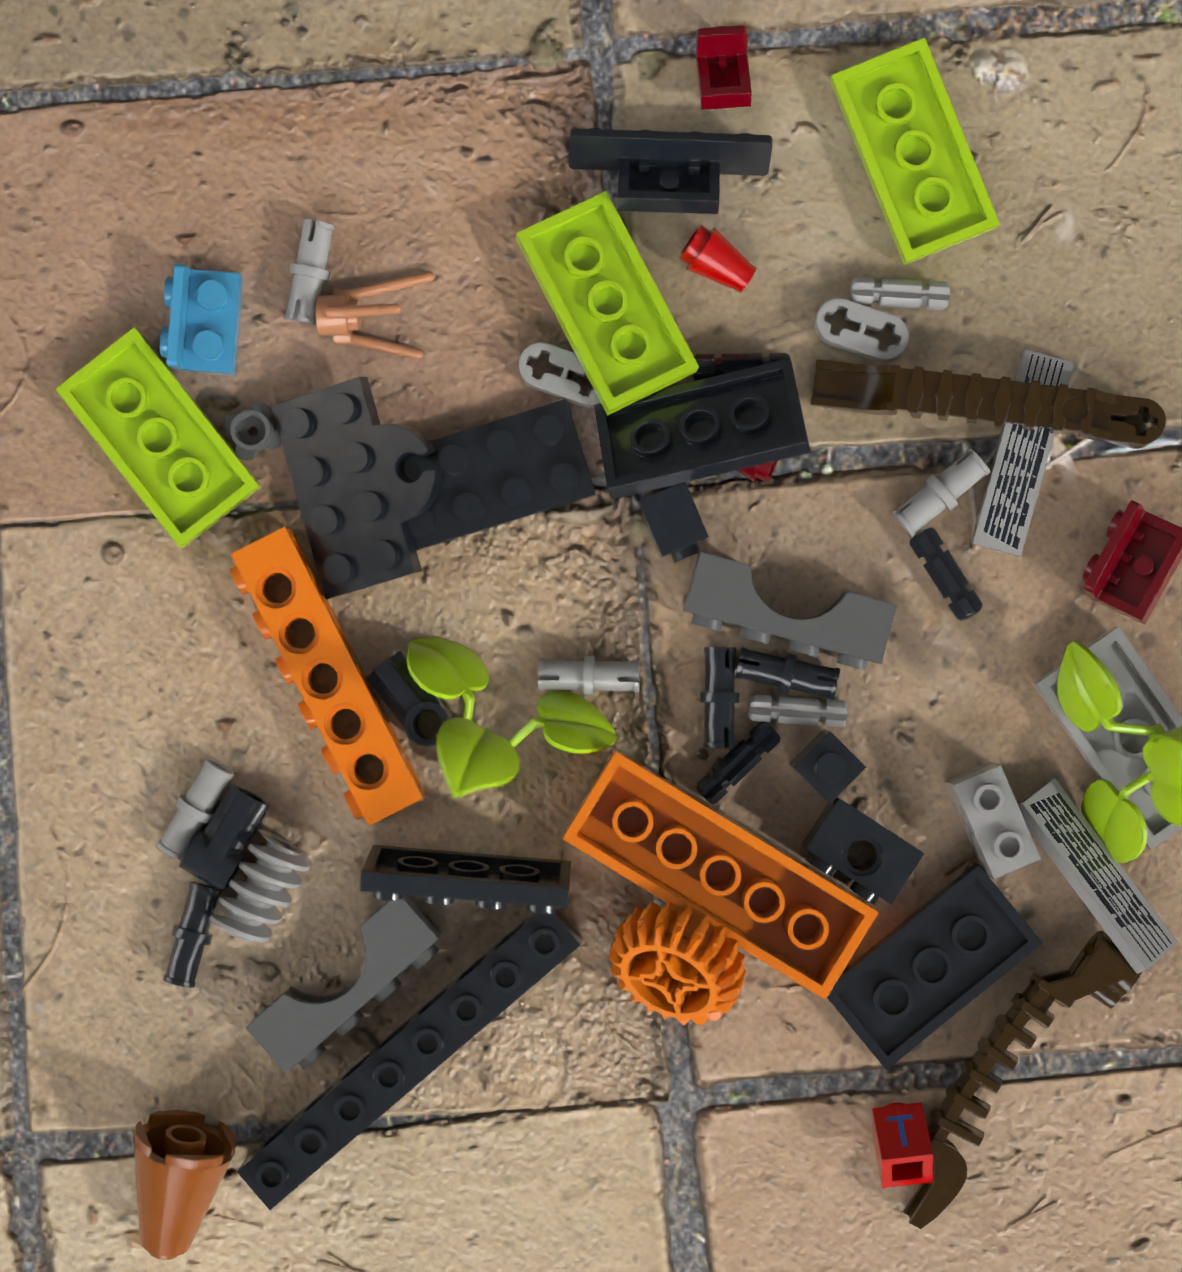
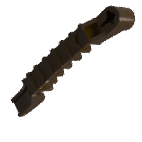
M817 359L813 396L811 398L812 406L858 413L896 415L897 410L909 411L911 417L921 419L922 414L927 413L938 415V420L947 421L949 416L967 418V423L973 424L977 420L993 421L995 426L1003 427L1004 423L1023 425V430L1032 431L1034 427L1050 429V434H1060L1062 430L1077 432L1078 438L1121 445L1131 449H1140L1151 444L1161 436L1166 425V416L1162 407L1157 402L1147 398L1115 395L1097 390V388L1088 387L1087 390L1069 388V385L1066 384L1050 386L1040 384V381L1035 380L1027 383L1011 381V377L1002 376L1001 379L981 377V374L973 373L970 376L953 374L952 370L935 372L924 370L923 367L915 366L914 369L902 368L901 365L893 364L865 365ZM1138 412L1143 413V422L1151 424V428L1146 429L1140 436L1135 435V426L1122 422L1123 420H1130Z
M1102 930L1095 933L1083 947L1069 969L1044 976H1038L1033 972L1029 977L1030 984L1022 994H1015L1012 998L1013 1005L1005 1015H998L995 1020L996 1026L987 1038L981 1037L977 1044L978 1050L972 1059L964 1061L959 1078L954 1084L949 1083L945 1090V1099L939 1108L934 1107L930 1114L932 1122L928 1127V1133L933 1151V1182L920 1184L904 1209V1214L910 1218L909 1224L919 1229L925 1227L942 1213L964 1186L968 1170L966 1161L953 1142L947 1139L949 1133H952L975 1146H980L984 1138V1131L959 1119V1116L965 1109L981 1119H986L991 1106L974 1096L980 1086L992 1093H998L1003 1081L1000 1077L991 1073L990 1070L997 1063L1008 1071H1013L1018 1063V1057L1006 1050L1013 1040L1026 1049H1031L1037 1037L1024 1027L1026 1023L1032 1019L1043 1028H1049L1055 1018L1054 1014L1048 1011L1053 1002L1062 1007L1071 1008L1075 1000L1087 995H1091L1108 1008H1113L1120 998L1128 993L1137 982L1141 973L1137 974L1107 933Z

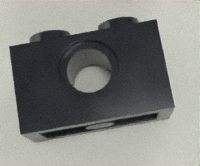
M839 797L831 804L828 802L801 844L806 850L811 852L807 862L830 877H833L835 872L839 870L854 880L849 889L874 905L879 897L892 905L925 854ZM858 840L869 841L872 847V855L869 861L861 866L850 865L847 860V851L850 845Z

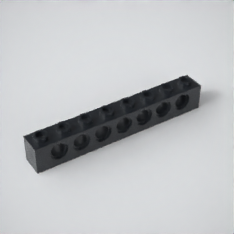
M558 909L554 913H531L249 1154L237 1173L269 1210L274 1208L581 945L580 934Z

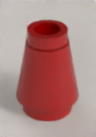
M702 224L694 231L679 256L680 260L688 264L686 270L728 288H733L739 293L745 289L757 269L715 227L709 230Z

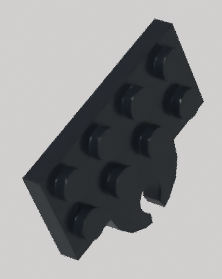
M356 377L271 406L325 599L336 598L422 572L409 522L424 515L436 500L442 480V470L424 471L421 477L414 482L406 476L404 463L411 453L426 456L435 452L436 450L432 443L416 429L401 424L381 425L368 377Z

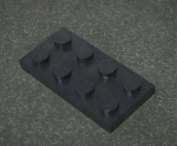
M791 358L664 388L608 416L602 404L594 405L606 485L611 499L811 453Z
M566 399L431 440L430 442L434 446L435 452L426 456L411 453L404 463L406 476L414 482L421 477L424 471L442 470V480L436 500L424 515L409 522L416 551L596 496Z
M373 845L361 870L360 891L373 892L372 896L374 898L386 901L400 900L403 898V895L424 896L425 902L435 905H448L454 903L455 899L475 901L476 906L485 909H501L506 907V903L526 905L527 910L535 913H554L557 911V908H568L572 861Z
M974 863L844 969L827 998L882 1066L888 1070L1039 947L1042 941L980 865Z

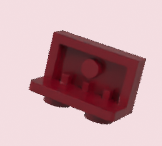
M1131 500L1125 511H1117L1112 518L1107 530V537L1110 539L1101 555L1095 554L1089 560L1082 580L1085 582L1083 589L1092 600L1145 625L1182 559V527L1145 511L1142 504Z

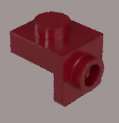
M745 25L717 26L697 30L696 68L701 110L751 107L752 89L747 56L748 31Z

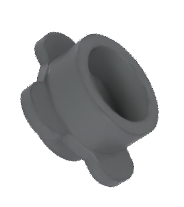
M254 403L250 410L242 411L239 414H230L224 421L225 431L231 434L233 441L237 445L235 453L242 460L250 461L254 459L257 452L266 448L277 449L281 445L278 430L274 429L270 420L271 409L264 403ZM251 427L257 428L258 433L256 436L249 435Z

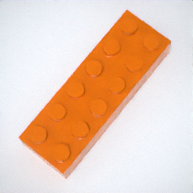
M616 748L565 829L562 837L569 844L664 902L673 903L678 910L684 911L690 906L693 914L699 917L709 915V922L714 926H725V937L737 940L739 948L824 1000L828 997L879 913L865 900Z

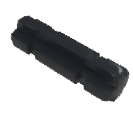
M762 353L722 354L721 358H715L714 354H697L694 358L699 368L693 374V379L697 381L788 359L790 355L787 353H769L768 357H762Z
M927 528L909 541L918 559L924 557L926 563L923 564V567L944 599L949 597L952 601L948 606L959 621L972 617L983 608V603L973 589L969 592L966 585L970 582L948 549L946 551L942 550L940 545L944 542L935 528Z
M760 722L749 733L751 737L747 741L742 739L735 748L714 766L717 770L712 775L708 772L697 783V791L710 804H717L728 793L726 790L728 786L732 785L734 787L762 760L760 755L764 752L769 753L780 743L781 738L779 734L768 723Z

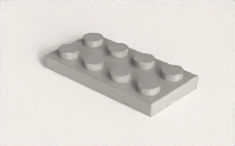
M1120 627L1111 628L1086 646L1106 666L1120 690L1122 710L1117 716L1112 718L1114 721L1147 726L1160 723L1165 731L1182 726V716ZM1059 664L1032 683V685L1099 780H1109L1120 792L1122 787L1150 771L1143 758V748L1150 737L1149 735L1107 731L1102 724L1098 729L1090 732L1083 731L1075 726L1066 716L1059 702L1057 693V680L1061 666ZM1151 781L1134 791L1128 798L1129 801L1139 808L1144 817L1148 833L1145 847L1150 850L1182 829V826L1172 824L1164 819L1154 807L1151 798L1153 784Z

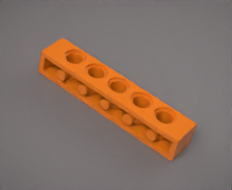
M284 526L231 553L230 555L236 566L230 568L232 578L242 595L250 592L258 608V611L252 613L264 639L268 640L273 637L281 653V656L275 658L278 669L288 685L296 683L304 699L298 703V706L308 727L311 730L319 728L327 744L321 748L322 755L334 775L341 772L350 790L344 792V797L353 816L357 820L364 817L367 825L370 826L422 800L427 794L371 684L367 681V676L328 599H325L323 589L293 530ZM278 574L287 576L292 585L289 598L281 603L273 601L268 594V584ZM299 619L308 620L315 630L314 640L305 648L295 645L290 636L292 625ZM323 663L332 666L338 675L337 685L329 693L318 690L313 683V673ZM342 709L353 710L360 718L361 727L354 737L343 736L336 728L335 719ZM372 754L382 761L384 772L380 780L371 782L361 777L358 771V762L363 755Z

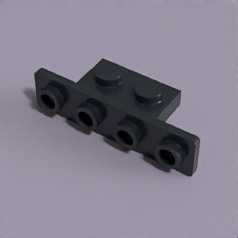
M573 128L569 132V167L571 169L619 171L617 211L718 214L720 174L766 176L769 173L772 153V136L702 133L698 131L607 130L600 128Z

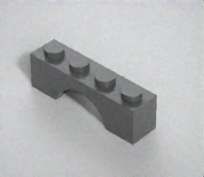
M700 552L698 553L683 611L693 614L691 624L720 631L722 622L742 627L739 637L769 644L771 635L790 640L788 648L790 651L818 657L819 649L839 653L838 664L866 671L868 662L882 664L897 605L851 592H843L830 608L815 617L808 619L788 618L776 613L761 600L752 582L750 565Z
M403 895V898L400 900L385 902L360 926L365 941L366 959L362 974L354 984L343 991L330 995H313L290 986L246 1027L285 1073L289 1072L296 1064H299L305 1070L326 1051L321 1042L335 1030L341 1037L345 1035L364 1017L359 1011L364 1004L372 997L378 1003H381L401 985L402 982L396 977L410 964L418 970L440 950L434 943L439 939L442 931L410 895Z

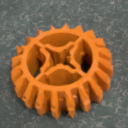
M651 902L646 909L636 908L633 914L626 917L624 923L619 925L610 946L611 951L608 958L612 962L610 973L619 978L617 987L621 990L630 991V1001H640L646 1006V1013L654 1010L662 1014L665 1021L669 1017H674L685 1026L691 1019L696 1024L703 1026L707 1019L718 1021L722 1014L729 1012L731 1006L735 1005L745 982L746 970L743 965L745 956L737 951V940L725 937L726 927L712 925L709 922V915L699 917L693 914L690 906L682 911L678 910L671 902L664 908Z

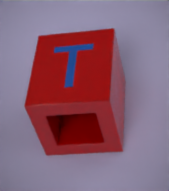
M894 1102L884 1107L872 1108V1138L882 1188L932 1183L933 1151L922 1102L910 1104Z

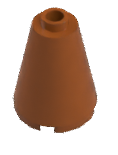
M182 1110L157 1111L149 1114L148 1123L142 1125L141 1121H139L135 1127L133 1143L140 1244L152 1257L160 1260L174 1259L189 1250L235 1154L236 1135L220 1121L218 1129L204 1124V1114Z

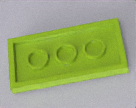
M925 37L831 75L829 79L904 266L992 231L1000 226Z
M607 191L516 233V241L607 416L697 372L699 366Z
M135 327L55 389L179 548L184 549L262 487L143 334Z

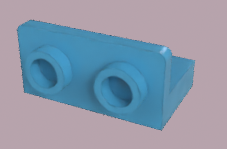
M182 264L174 265L173 277L168 276L164 286V303L166 307H171L169 327L162 328L160 336L161 357H167V366L175 371L236 375L244 277L241 273L195 270Z

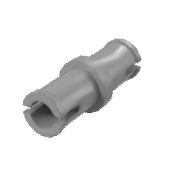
M303 219L296 263H290L289 274L293 275L284 319L316 325V300L321 295L323 281H329L330 271L326 270L335 226L321 221H316L315 223L311 219Z
M971 448L967 449L965 454L937 477L933 474L924 481L926 486L898 510L892 512L898 523L911 537H914L921 528L945 508L951 511L958 505L956 499L990 473L984 461Z
M584 656V660H545V658H540L538 665V675H540L538 688L542 691L545 689L583 690L584 695H595V690L634 691L639 693L640 660H635V662L596 661L595 656Z
M206 758L204 766L187 795H180L175 804L178 810L162 839L157 843V847L161 851L175 859L182 860L190 844L204 824H209L215 813L213 808L227 783L234 775V772L229 767L214 759Z

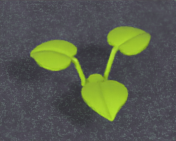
M437 637L416 638L407 643L408 670L419 687L439 698L455 699L462 695L464 699L463 718L456 717L445 721L437 734V751L440 765L454 798L479 789L500 786L511 781L516 776L520 767V760L514 747L537 728H543L544 737L550 745L570 753L581 754L602 751L613 746L618 738L612 725L591 702L572 692L551 691L542 695L537 703V711L541 717L532 718L509 740H506L499 735L491 733V729L487 727L482 729L472 721L475 696L472 691L483 690L489 682L488 671L484 663L473 651L457 642Z
M1075 640L1066 648L1057 680L1059 702L1069 720L1079 729L1086 732L1094 731L1102 724L1107 731L1149 735L1150 737L1143 748V758L1150 771L1122 787L1120 792L1109 780H1097L1087 788L1082 800L1081 813L1104 842L1116 863H1127L1141 855L1146 846L1148 834L1141 811L1133 802L1128 800L1134 791L1150 781L1153 782L1151 798L1154 807L1164 819L1172 824L1182 826V726L1165 731L1160 723L1147 726L1114 721L1112 718L1117 716L1122 710V698L1118 685L1099 658L1088 647Z

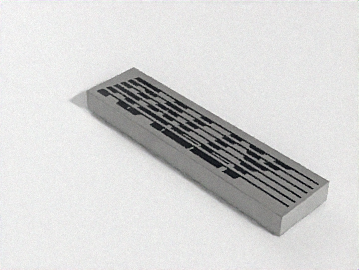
M1026 349L1022 352L1015 381L1031 383L1032 380L1040 381V384L1068 385L1075 362ZM1004 423V426L1001 428L970 544L1016 557L1022 556L1055 435L1050 434V429L1034 427L1032 431L1023 430V425Z
M1056 778L1044 784L1018 805L1028 829L1137 974L1150 968L1178 943L1122 866L1112 858L1104 842Z

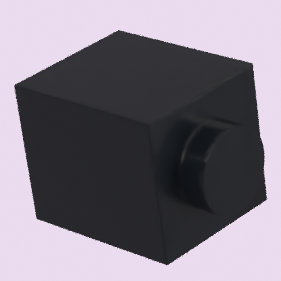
M686 482L676 484L638 500L637 504L660 558L671 554L674 563L702 552L699 542L707 539L709 536Z
M823 729L789 763L830 804L867 768L827 729Z

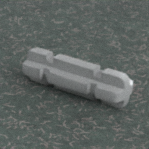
M856 277L852 280L850 288V300L865 306H871L873 302H876L878 307L918 309L920 305H925L927 310H944L948 307L950 299V287L946 281H929L925 285L922 284V280L881 278L879 282H874V277Z
M762 694L751 695L748 708V716L752 721L770 722V719H776L777 723L818 726V722H823L824 726L828 727L845 726L848 713L847 702L843 700L825 699L824 703L820 702L818 698L778 696V699H772V695Z

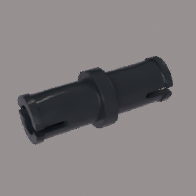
M704 647L705 692H700V703H705L703 748H735L734 709L735 703H740V693L735 692L736 647Z
M742 647L735 678L779 686L778 692L789 693V689L834 700L840 668H830L796 660L797 655L787 653L784 658Z
M190 882V889L180 924H175L171 935L176 938L167 970L162 980L177 986L194 988L205 945H210L213 934L209 933L211 926L209 917L215 912L221 891L210 885Z

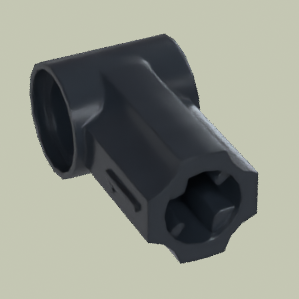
M399 651L375 668L366 679L405 727L409 739L423 747L437 746V736L430 739L419 731L418 720L420 715L428 709L435 710L440 714L442 723L455 717L451 710L442 704L437 696L429 694L419 687L408 670L407 658Z
M232 784L206 829L202 828L190 844L179 867L224 892L229 886L230 879H234L240 869L238 865L246 857L244 850L256 833L271 805L249 790Z

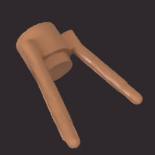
M434 273L413 274L353 289H334L333 295L318 296L315 310L318 334L320 336H333L334 345H355L399 356L421 359L424 354L420 349L353 334L352 330H361L362 316L398 314L401 311L399 304L361 305L360 300L356 299L430 282L435 279Z

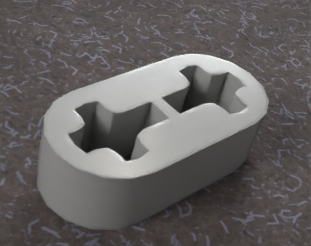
M836 298L827 301L821 306L814 319L816 335L822 342L873 361L884 363L892 361L901 355L908 345V329L901 319L847 299ZM837 310H842L845 312L844 321L858 326V331L842 329L838 335H833L830 333L831 324L824 321V316H833ZM884 326H889L892 328L891 337L897 339L898 344L890 345L885 351L877 349L879 341L876 338L864 335L865 329L880 332Z
M542 342L531 344L524 349L519 359V372L521 379L527 386L561 400L566 399L567 402L581 407L590 408L601 404L594 390L590 392L588 397L580 394V385L567 380L569 373L578 377L586 376L574 352ZM541 354H546L549 356V365L563 372L561 377L551 373H544L541 380L535 379L533 377V368L527 365L530 359L538 361Z

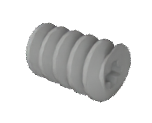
M261 829L258 831L268 841L266 846L250 844L248 847L258 858L256 864L240 861L238 865L248 876L247 880L230 879L228 883L238 893L237 898L221 896L219 899L220 904L228 911L227 916L211 914L209 920L221 930L247 942H268L273 934L266 924H278L282 919V914L276 906L286 907L292 901L291 895L285 888L298 889L302 883L300 876L294 870L308 871L312 865L310 859L297 846L276 834Z

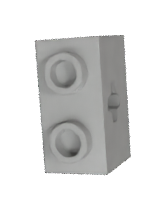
M988 762L944 781L978 862L989 877L996 879L1041 860L1001 765Z

